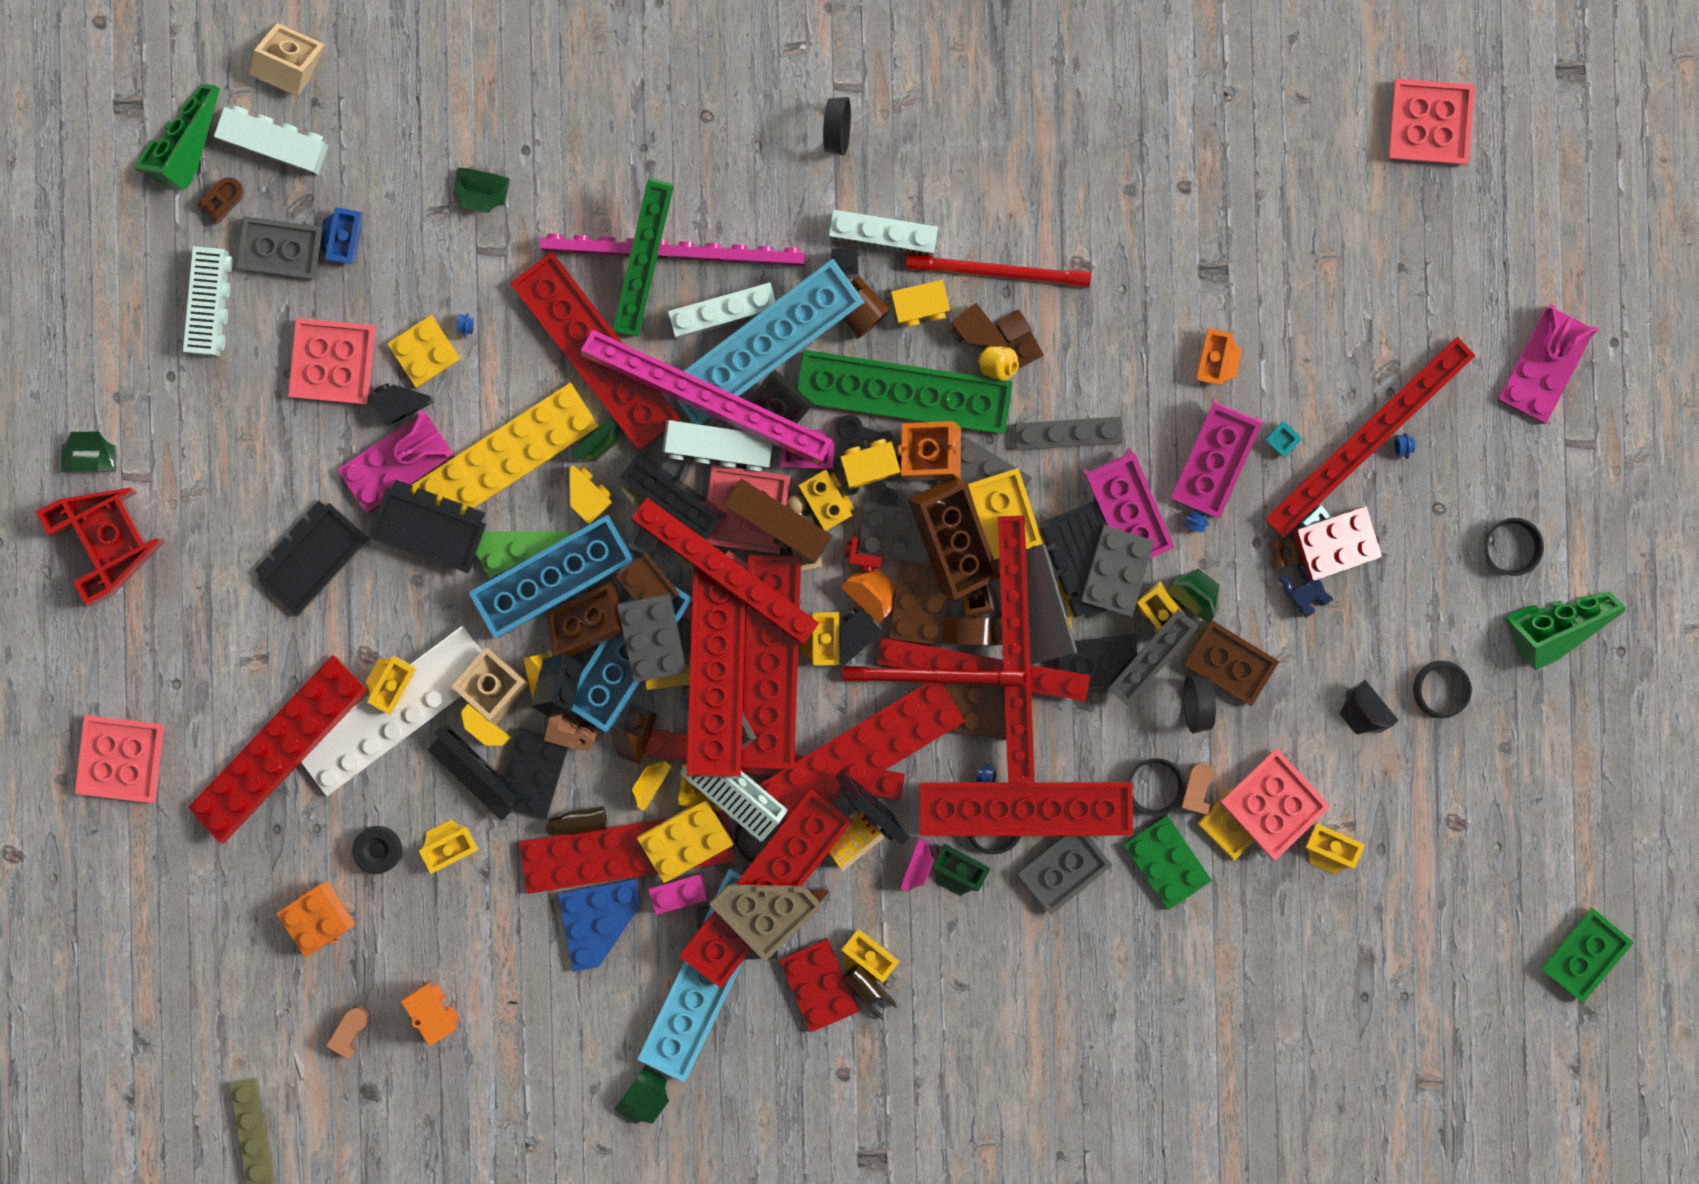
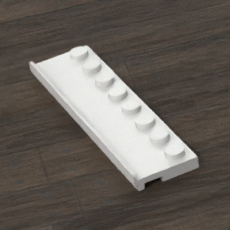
M464 626L458 628L410 664L417 668L416 673L400 703L391 715L367 702L369 696H367L355 705L301 762L326 796L339 789L461 697L451 686L482 652V649Z

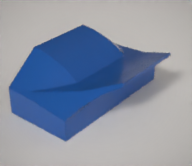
M335 207L334 213L323 219L322 227L324 231L321 250L326 254V260L353 265L362 230V212Z

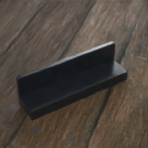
M643 453L634 457L620 477L706 540L709 539L718 524L727 515Z
M441 726L434 733L438 738L429 747V752L500 820H504L523 797L449 726Z

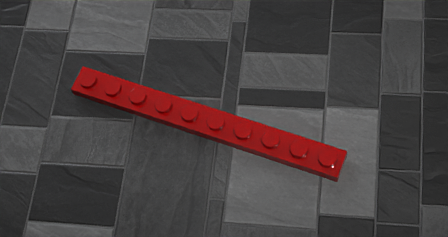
M1458 336L1454 338L1265 517V521L1284 538L1476 355Z
M1025 515L998 516L1004 670H1022L1027 673L1025 687L1004 686L1008 783L1035 782Z
M652 728L644 754L687 762L688 735ZM795 754V762L805 755ZM741 768L742 772L769 777L783 770ZM885 770L861 785L873 795L901 800L905 773Z

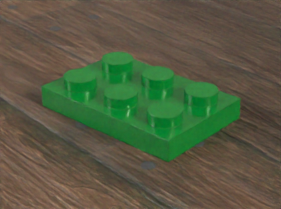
M1168 815L1163 816L1123 844L1168 910L1212 881Z
M1591 907L1540 968L1581 1003H1584L1634 942Z

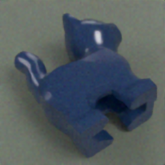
M1297 564L1298 573L1305 582L1294 588L1290 579L1285 575L1279 577V582L1283 584L1284 591L1291 603L1299 608V612L1304 618H1307L1316 612L1311 606L1313 600H1317L1320 606H1325L1333 598L1327 594L1320 579L1309 581L1304 564Z

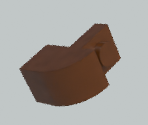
M945 617L944 643L1003 645L1002 619Z

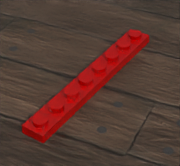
M646 498L631 518V521L802 646L818 626V621L649 498Z
M883 637L881 638L877 664L903 669L1004 670L1003 659ZM1031 664L1032 692L1086 702L1090 675Z

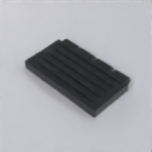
M399 480L394 481L392 489L386 487L369 538L469 574L487 526L486 523H483L485 512L467 506L464 515H461L462 503L442 497L440 505L437 506L435 504L438 495L421 488H417L415 496L412 497L413 486Z
M320 500L306 513L313 521L309 523L305 518H302L289 532L295 541L292 543L288 538L284 537L272 550L271 554L277 558V561L274 562L267 556L255 569L261 576L258 581L296 616L301 615L369 540L331 503L326 506Z
M1095 500L1046 520L1048 525L1039 529L1046 546L1053 543L1056 544V548L1049 550L1048 553L1056 571L1065 567L1066 572L1058 575L1065 595L1075 592L1076 597L1067 600L1074 618L1084 615V618L1087 619L1107 611L1080 602L1102 525H1106L1098 503Z

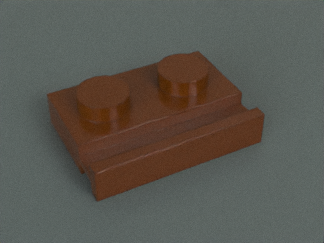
M647 552L616 576L634 600L668 593L674 599L680 594Z

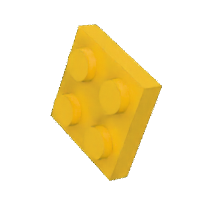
M432 315L387 343L416 388L421 387L461 360Z

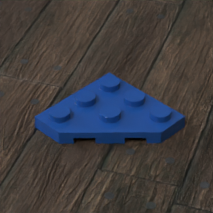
M637 878L558 894L573 972L599 967L642 904Z

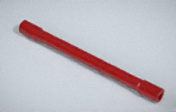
M907 253L906 269L942 271L1090 288L1091 272L1062 271L935 258L929 255Z
M844 666L842 672L844 682L960 683L1025 687L1027 682V673L1022 670L972 671Z

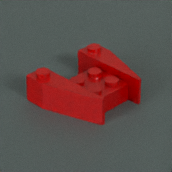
M131 487L58 499L36 511L41 524L49 536L55 537L74 527L96 570L73 581L86 606L92 607L116 594L164 544V541L160 538L145 542L124 500L137 494V491Z

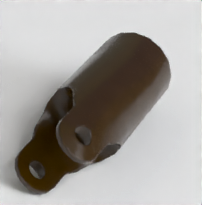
M601 806L570 811L560 817L551 818L548 821L546 830L551 835L561 833L575 835L605 830L608 828L605 807Z
M860 964L853 965L843 975L842 981L882 1020L884 1019L883 1015L872 1004L875 999L885 998L897 1008L896 1002Z

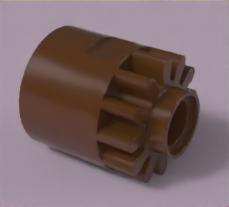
M860 275L850 281V283L865 303L840 321L856 340H859L891 310Z

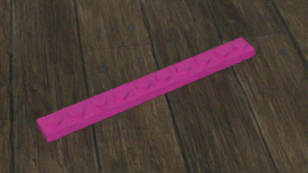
M550 233L547 234V238L540 237V249L549 252L630 256L634 238H626V242H616L614 237H600V241L589 240V236L574 235L573 239H563L562 234ZM661 240L657 257L805 266V253H800L799 248L786 247L784 252L774 251V247L758 246V250H747V245L732 244L731 249L721 248L719 243H705V247H694V242L679 241V246L668 245V241Z
M592 330L581 349L580 355L820 466L832 445L833 440L597 331Z

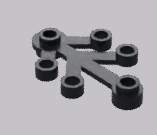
M846 415L837 424V433L841 437L836 457H834V462L837 459H841V456L846 455L845 451L849 449L851 443L854 448L868 449L861 437L878 441L882 435L887 434L893 443V435L888 431L879 432L865 428L858 417ZM847 424H853L855 426V431L853 433H847L845 431V426ZM897 454L896 458H902V456ZM833 462V470H834V471H836V472H842V471H844V467H843L842 469H837V468H835V467H834V462ZM884 480L873 483L878 491L877 502L884 503L882 496L885 493H889L892 496V501L885 504L895 505L897 503L898 496L896 491L888 488ZM848 481L844 483L843 488L846 494L855 495L858 493L859 487L854 492H848L846 489Z

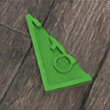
M569 531L484 532L477 556L489 579L567 538L571 533Z

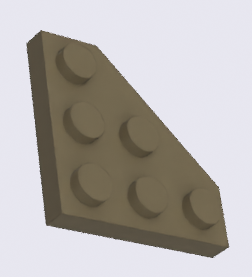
M729 884L709 903L764 962L823 907L821 902L805 886Z

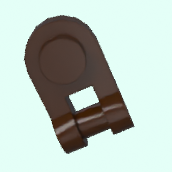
M223 178L197 203V206L201 211H206L210 215V220L216 225L241 201L244 195V188L235 178ZM217 198L223 203L219 208L213 204Z
M1296 538L1268 542L1269 550H1272L1273 560L1271 561L1272 568L1303 563ZM1289 547L1290 558L1283 557L1282 548Z

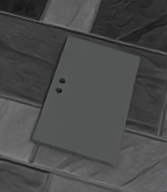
M1046 544L1026 550L1030 663L1036 664L1069 654H1077ZM998 558L994 561L1000 574V562ZM1000 578L992 582L1001 609Z

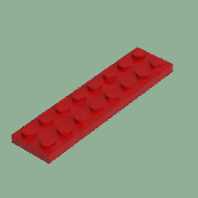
M552 251L510 283L639 451L665 432L666 420L678 422L681 419L661 392L580 355L581 349L592 330L620 343L622 341Z
M748 555V571L800 608L802 557ZM746 606L743 713L757 739L742 750L741 768L794 769L799 643L749 606Z
M694 567L687 777L741 778L746 604Z
M332 655L188 808L219 843L224 844L369 690L337 656Z
M925 683L796 761L794 769H783L758 785L788 810L779 822L781 826L810 788L830 803L842 797L843 794L839 790L841 784L835 777L842 769L857 782L863 784L961 725L965 720L942 683Z
M920 782V836H1133V782Z
M810 788L735 884L802 886L853 820ZM714 910L681 951L679 957L719 988H722L752 948Z
M724 810L715 811L733 841L728 814ZM669 818L613 826L605 830L575 835L562 834L519 841L527 894L658 874L637 838ZM734 844L693 868L735 862Z

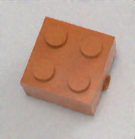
M954 421L902 423V445L898 447L899 455L902 456V477L908 481L948 480L952 477L961 480V427Z
M328 881L318 885L311 891L307 890L299 896V899L276 913L305 958L326 944L334 943L340 939L339 936L356 925Z
M432 981L401 1001L413 1020V1027L419 1029L429 1047L455 1031L459 1027L458 1021L461 1019L453 1006L448 1007L443 1000L446 994L438 983L434 985Z

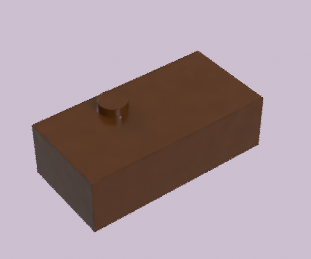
M952 477L907 499L943 595L956 600L1000 578L965 481Z
M742 478L724 505L775 537L773 543L784 550L791 547L815 563L818 562L833 538V535Z

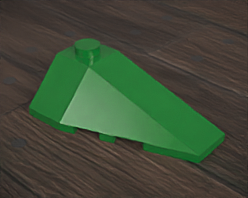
M201 84L181 107L180 111L182 114L172 123L169 121L164 126L167 131L157 142L152 140L147 145L134 168L168 188L184 191L192 183L193 176L198 169L220 88L216 85Z
M1611 592L1579 597L1577 602L1566 604L1556 601L1552 602V606L1538 608L1537 605L1528 606L1506 616L1505 621L1519 654L1536 671L1558 661L1625 612L1626 607Z

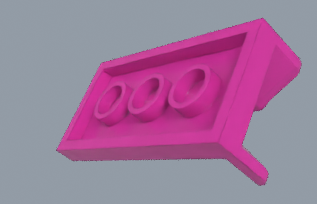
M1553 304L1546 306L1498 400L1546 424L1592 335L1598 332L1599 328L1595 326L1589 327L1556 310Z
M1212 398L1211 407L1176 483L1171 499L1220 519L1262 426V418L1259 416L1256 418L1222 405L1217 402V399Z
M421 410L418 412L417 417L337 470L365 513L368 514L380 506L386 487L392 489L395 480L412 485L454 457L455 454L427 412Z
M1130 448L1125 451L1124 456L1091 471L1087 469L1081 470L1082 474L1087 478L1107 526L1154 540L1150 558L1174 548L1138 459Z

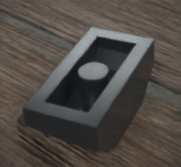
M1366 680L1361 681L1346 692V700L1340 715L1357 735L1369 732L1381 733L1393 727L1399 721Z

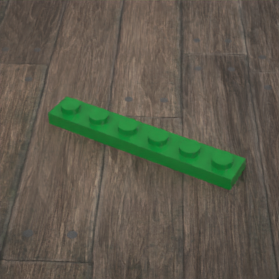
M652 178L647 180L613 331L639 337L674 184Z

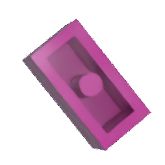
M701 872L651 886L648 889L656 915L706 901L709 898Z

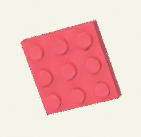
M1395 79L1388 159L1468 165L1475 85Z
M296 318L288 397L369 405L376 326Z
M712 465L707 500L727 515L721 520L706 541L716 546L780 555L781 547L773 543L775 537L724 505L742 478L786 506L791 476Z
M84 715L75 794L156 803L165 724Z
M1277 748L1218 802L1272 861L1279 858L1330 808L1329 804Z

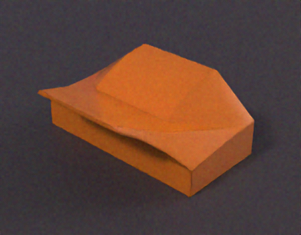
M1207 328L1199 358L1196 381L1222 386L1225 381L1236 378L1242 349L1235 343L1234 333Z
M875 568V572H855L841 586L878 624L894 609L893 599L897 586L878 568Z

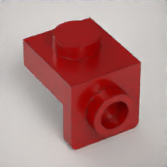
M853 537L852 542H847L845 557L850 558L849 564L859 565V570L875 572V567L881 568L882 557L856 554L857 537Z

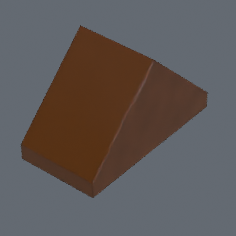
M987 585L961 597L965 618L992 613Z

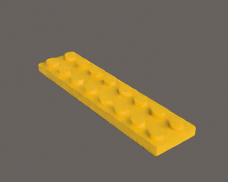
M570 382L412 484L411 496L414 497L417 488H421L438 495L435 504L437 506L440 505L442 497L462 503L463 507L460 514L464 515L467 506L476 508L597 430L599 425Z

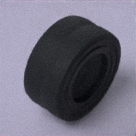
M373 826L358 834L353 843L352 855L355 863L361 870L369 874H382L397 865L402 855V844L398 835L390 828ZM378 842L383 845L384 854L382 857L377 858L370 853V847L373 843Z

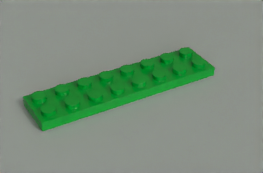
M804 350L798 390L816 406L920 422L954 421L961 428L1005 435L1013 382Z

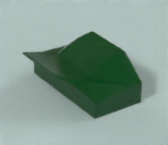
M458 167L453 194L457 196L461 208L489 213L497 205L506 204L511 179L493 173Z
M609 418L570 454L580 463L597 462L616 444L619 427Z
M99 431L70 432L67 442L62 445L61 472H116V445L108 443Z
M1200 569L1185 575H1177L1166 591L1208 624L1215 617L1219 609L1218 595L1220 584Z
M943 843L932 864L936 874V883L960 896L970 891L979 892L991 869L982 862Z
M645 1065L614 1109L635 1124L639 1122L653 1124L669 1102L665 1089L667 1080Z

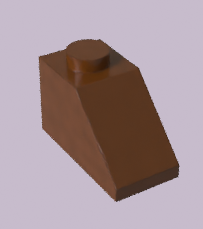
M977 303L951 322L953 329L950 332L959 343L964 341L966 345L985 348L988 346L1008 347L1009 345Z

